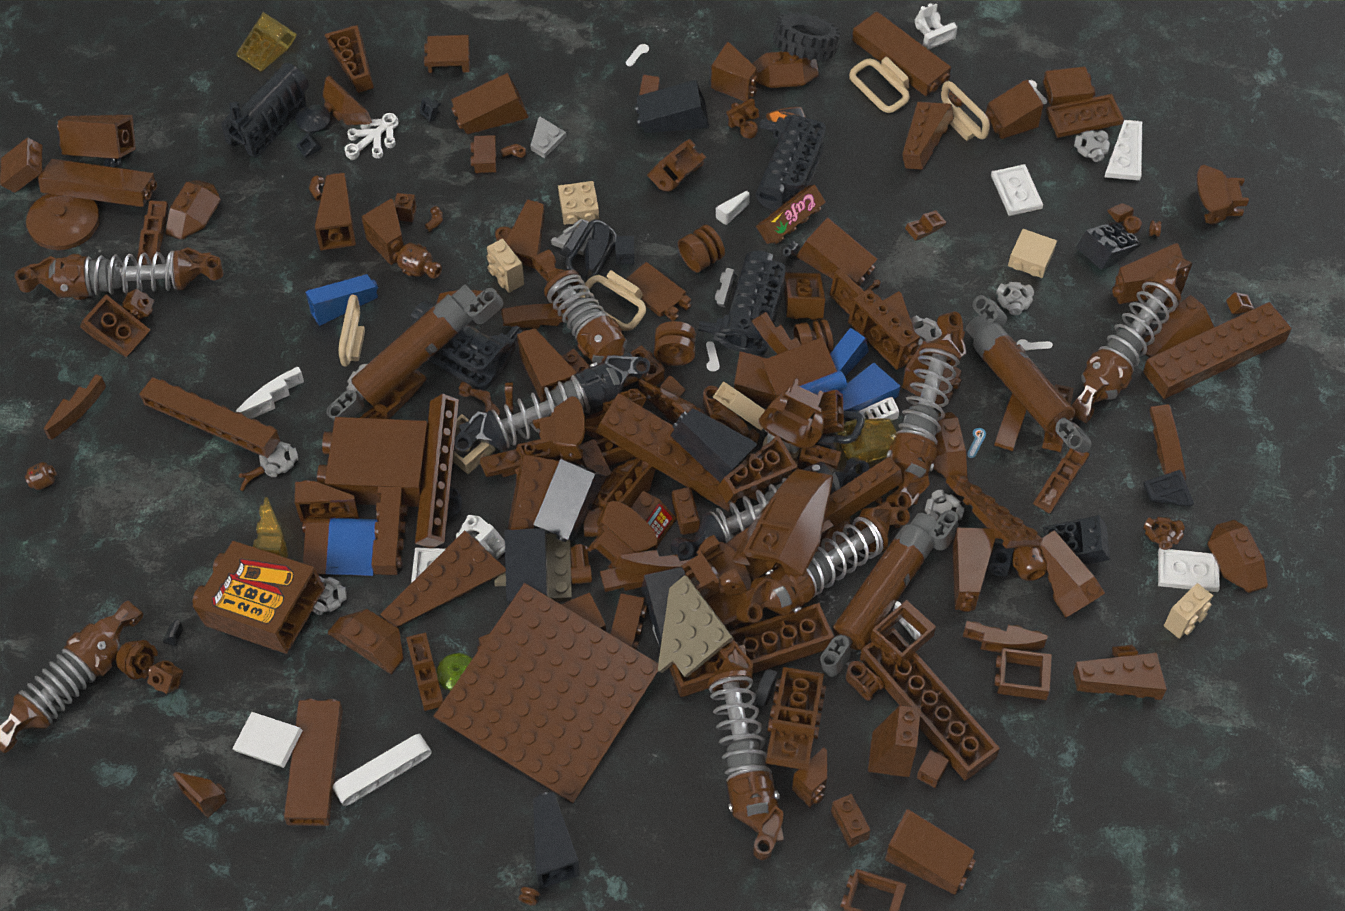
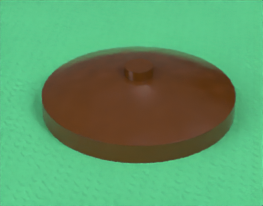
M48 193L40 197L31 206L26 217V226L31 238L38 245L51 250H67L83 244L93 236L100 222L99 210L94 200Z

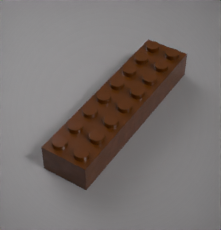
M1268 302L1147 359L1143 373L1163 399H1166L1286 342L1292 328L1274 306Z
M618 393L595 432L729 511L730 503L726 504L717 488L720 482L670 436L674 431L672 425Z
M819 603L801 608L796 613L793 611L786 616L780 615L730 631L738 646L744 645L746 656L753 663L752 674L824 651L834 638ZM715 654L688 677H685L675 663H673L669 669L680 697L708 689L707 682L721 667L724 660Z
M894 627L883 634L901 653L910 646ZM872 642L862 648L860 660L872 673L882 680L884 688L900 706L921 709L919 729L938 751L949 760L951 766L964 781L997 758L1000 750L997 744L916 652L899 666L896 662H892L881 648H877Z

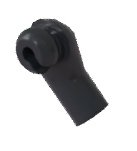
M108 158L104 161L103 166L116 168L120 165L121 158Z
M792 240L790 241L791 244H787V247L783 249V255L788 258H794L800 249L799 244Z

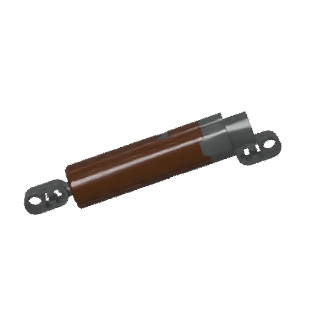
M466 284L452 296L448 294L351 379L357 391H345L329 405L327 415L333 421L335 417L354 418L364 408V399L371 405L376 406L472 320L477 324H483L503 307V299L493 288L483 290L476 297Z
M983 295L977 296L973 301V308L979 315L973 318L965 329L974 339L973 348L996 375L1001 378L1002 382L1046 433H1057L1071 449L1080 453L1089 451L1091 448L1090 438L1077 424L1071 422L1075 415V409L1002 328L1007 321V316L999 306Z
M952 510L944 511L937 521L927 514L917 513L910 525L902 526L876 566L833 625L832 630L836 637L832 639L821 655L822 670L826 676L834 677L838 675L849 660L851 649L862 650L869 643L872 629L887 617L932 549L944 550L950 545L955 537L957 528H959L956 512Z

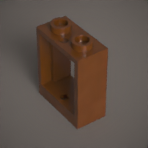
M906 600L872 629L871 641L877 648H881L892 662H896L900 666L934 636L936 626ZM903 617L922 636L901 653L883 634Z
M1003 648L1001 656L997 655L996 667L999 668V674L996 673L994 683L995 686H998L997 694L1047 700L1050 692L1052 655ZM1006 662L1040 667L1039 687L1005 683Z
M856 869L854 876H849L847 888H850L848 895L844 894L841 903L844 911H862L851 907L858 883L893 893L894 897L890 911H899L906 884Z

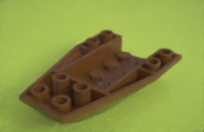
M800 469L794 471L749 526L732 561L745 565H751L754 558L776 562L782 565L785 573L803 577L820 544L833 476Z

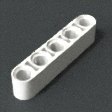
M420 734L414 735L334 783L332 789L342 805H349L422 762L431 755L432 751Z

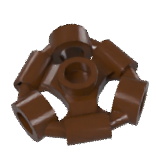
M1149 517L1143 529L1146 530L1145 534L1152 542L1158 543L1161 549L1168 550L1173 544H1178L1184 537L1183 532L1185 528L1181 520L1172 521L1170 518L1157 517V519ZM1155 524L1159 525V527L1156 530H1153Z

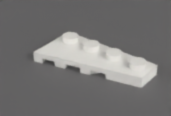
M1124 120L1105 177L1140 180L1142 122Z

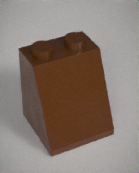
M727 42L712 64L711 88L745 102L754 97L757 92L756 82L758 76H756V67L731 43Z
M1027 79L990 101L985 115L992 123L995 133H998L1000 138L1003 139L1039 127L1044 104Z
M391 198L362 216L366 239L390 265L397 262L398 253L404 246L394 201Z
M921 346L905 368L902 386L903 389L919 397L921 392L912 389L910 384L925 382V379L918 377L914 373L916 369L928 370L929 368L928 365L918 360ZM956 366L953 367L956 377L949 380L952 385V391L945 394L949 402L953 396V390L958 389L962 383V379H960L962 371ZM944 368L942 376L945 378L951 377L953 372L949 368ZM941 381L938 390L946 391L949 385ZM941 395L936 396L935 404L945 403L944 397Z

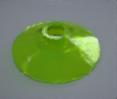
M459 653L446 656L437 667L439 683L445 689L451 691L472 659L465 654ZM453 668H460L458 671H453Z

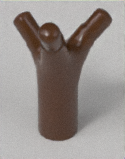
M262 466L250 472L239 474V478H245L240 488L241 491H244L245 486L253 478L265 473Z

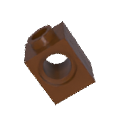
M397 193L394 205L398 220L413 222L417 209L415 195Z
M930 750L918 771L917 779L936 788L947 768L949 760L942 753Z

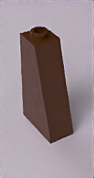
M528 199L505 242L522 262V265L535 268L532 257L540 254L545 213L544 204Z

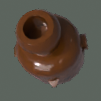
M408 243L398 253L397 264L399 268L403 270V273L411 277L412 275L421 277L427 273L430 278L435 279L442 271L441 264L432 262L431 253L420 244Z
M1040 546L1017 547L1012 553L1013 566L1023 580L1033 581L1047 573V562Z

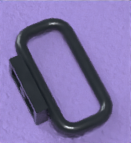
M598 219L591 220L588 223L582 220L574 228L560 251V254L566 257L564 262L566 270L576 271L572 267V261L595 224L607 225L606 223ZM610 226V242L593 276L599 274L616 246L617 234ZM578 272V274L581 277V280H583L584 283H586V281L588 280L586 279V276H583Z
M844 410V418L857 420L853 433L849 436L822 433L821 438L815 445L840 451L839 443L849 444L860 436L865 423L863 415L859 412Z

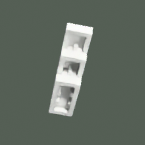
M299 367L278 376L250 396L236 410V413L240 412L245 417L252 419L275 409V401L289 396V388L304 382Z

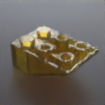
M263 12L236 55L262 72L290 47L297 34Z
M864 419V427L858 439L849 444L840 443L847 459L856 457L870 462L886 457L890 444L894 442L896 430L891 420ZM857 420L845 422L844 431L837 432V435H851Z
M265 497L264 504L260 506L261 521L257 522L256 531L258 538L254 540L253 547L288 558V549L268 497Z

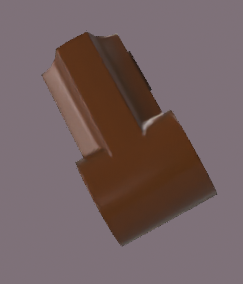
M577 544L571 547L570 552L572 584L591 583V566L588 561L587 546Z

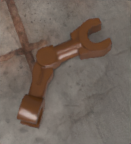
M461 382L459 395L464 397L471 395L482 400L486 406L485 412L495 410L500 418V410L495 404H492L489 392L472 389L469 384Z
M505 382L506 405H508L511 413H514L513 382Z

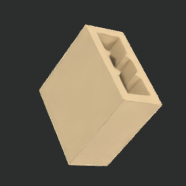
M593 181L558 186L564 225L574 224L580 219L586 221L599 220V209Z
M1022 229L1010 255L1008 266L1043 278L1055 251L1057 240Z
M501 239L487 247L488 255H486L489 262L488 270L492 276L495 275L497 277L499 285L502 288L505 287L508 292L524 285L522 262L506 242Z
M1196 583L1172 607L1164 627L1179 639L1184 634L1189 635L1195 628L1194 624L1197 621L1199 623L1202 622L1208 613L1206 612L1212 606L1210 601L1213 595Z

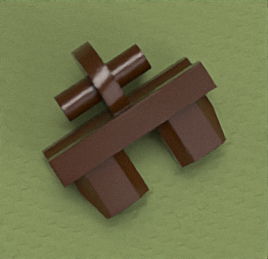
M752 98L740 105L737 102L731 105L732 109L727 111L728 125L731 128L736 125L742 127L747 119L755 120L759 117V111L755 107V100Z

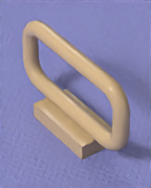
M888 57L881 60L882 64L875 59L861 61L851 69L850 79L880 110L887 113L895 112L908 102L910 97L907 90L909 88V78ZM866 66H873L903 95L902 99L892 106L885 105L856 74Z
M950 81L945 82L942 86L941 98L943 103L952 104L954 119L949 124L966 141L974 136L979 139L987 138L990 123L985 113L954 83ZM949 89L980 118L983 124L982 132L981 128L959 107L956 108L951 103L948 97Z
M611 270L607 274V278L601 275L590 277L585 283V286L589 289L594 283L599 282L638 306V313L628 324L608 314L610 318L617 321L623 331L634 329L646 313L645 303L640 300L643 296L641 290Z
M356 295L349 297L339 341V358L344 367L348 366L350 361H359L365 334L364 326H358L360 305Z

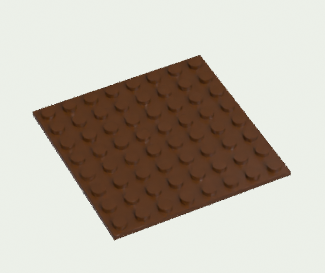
M524 583L441 704L434 718L566 800L574 803L659 671L658 663Z

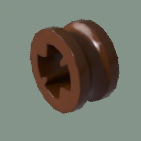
M1151 220L1149 236L1156 235V237H1159L1161 221L1154 222V220Z
M522 887V894L519 895L518 899L525 904L536 905V898L539 897L540 893L532 888Z

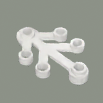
M387 113L383 115L382 119H371V124L360 125L361 129L359 130L349 129L347 134L350 140H356L360 136L366 137L358 144H348L345 147L346 156L351 160L358 158L360 151L374 140L372 155L374 158H381L383 156L381 134L386 130L385 146L393 148L395 146L393 129L398 126V118L393 113ZM371 126H378L376 129H370Z

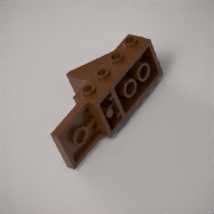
M841 269L835 271L829 296L850 315L848 323L864 336L896 370L908 365L918 349L920 336L914 331L902 293L898 291L882 301L871 289L864 292Z
M783 667L782 677L777 678L776 690H779V692L775 691L773 703L776 705H772L770 717L774 719H769L768 731L771 732L766 763L808 770L813 739H818L819 727H816V725H820L822 713H818V711H822L824 699H820V697L824 698L826 686L822 685L823 673Z

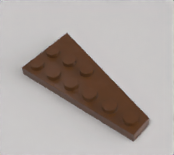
M962 474L948 476L946 483L956 494L964 496L963 502L966 505L973 506L972 512L986 527L995 530L993 535L998 539L1002 538L1004 540L1002 545L1005 548L1040 546L1043 539L1037 535L1038 532L1025 526L1023 520L1014 517L1007 508L998 505L993 497L981 492L982 489L971 484L966 476Z
M464 530L380 616L399 628L422 614L430 612L436 607L473 590V588L505 574L506 568Z

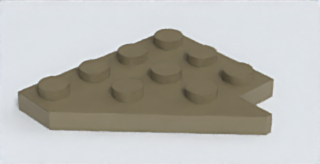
M550 532L549 535L546 534L548 597L554 601L572 600L570 540L563 542L556 538V534ZM506 573L495 579V586H506Z
M684 575L669 588L658 670L663 673L675 663L681 673L688 677L734 638L688 576Z

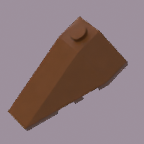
M1189 295L1177 306L1175 311L1169 314L1168 321L1161 324L1162 330L1154 335L1155 340L1153 344L1147 345L1145 355L1151 358L1215 328L1205 306L1192 295ZM1151 335L1144 339L1145 343L1150 341Z
M642 379L638 381V390L673 424L678 421L677 419L684 411L688 413L693 408L705 414L701 408H697L694 404Z
M1055 531L1042 538L1043 541L1040 544V549L1047 562L1048 579L1054 591L1053 597L1065 618L1105 594L1094 575Z

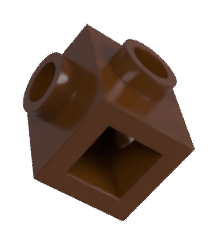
M136 288L127 293L121 307L140 320L151 314L153 311L152 305L155 300Z
M163 660L151 666L148 672L149 678L147 683L153 686L154 689L168 694L179 688L184 671L174 666L172 662Z

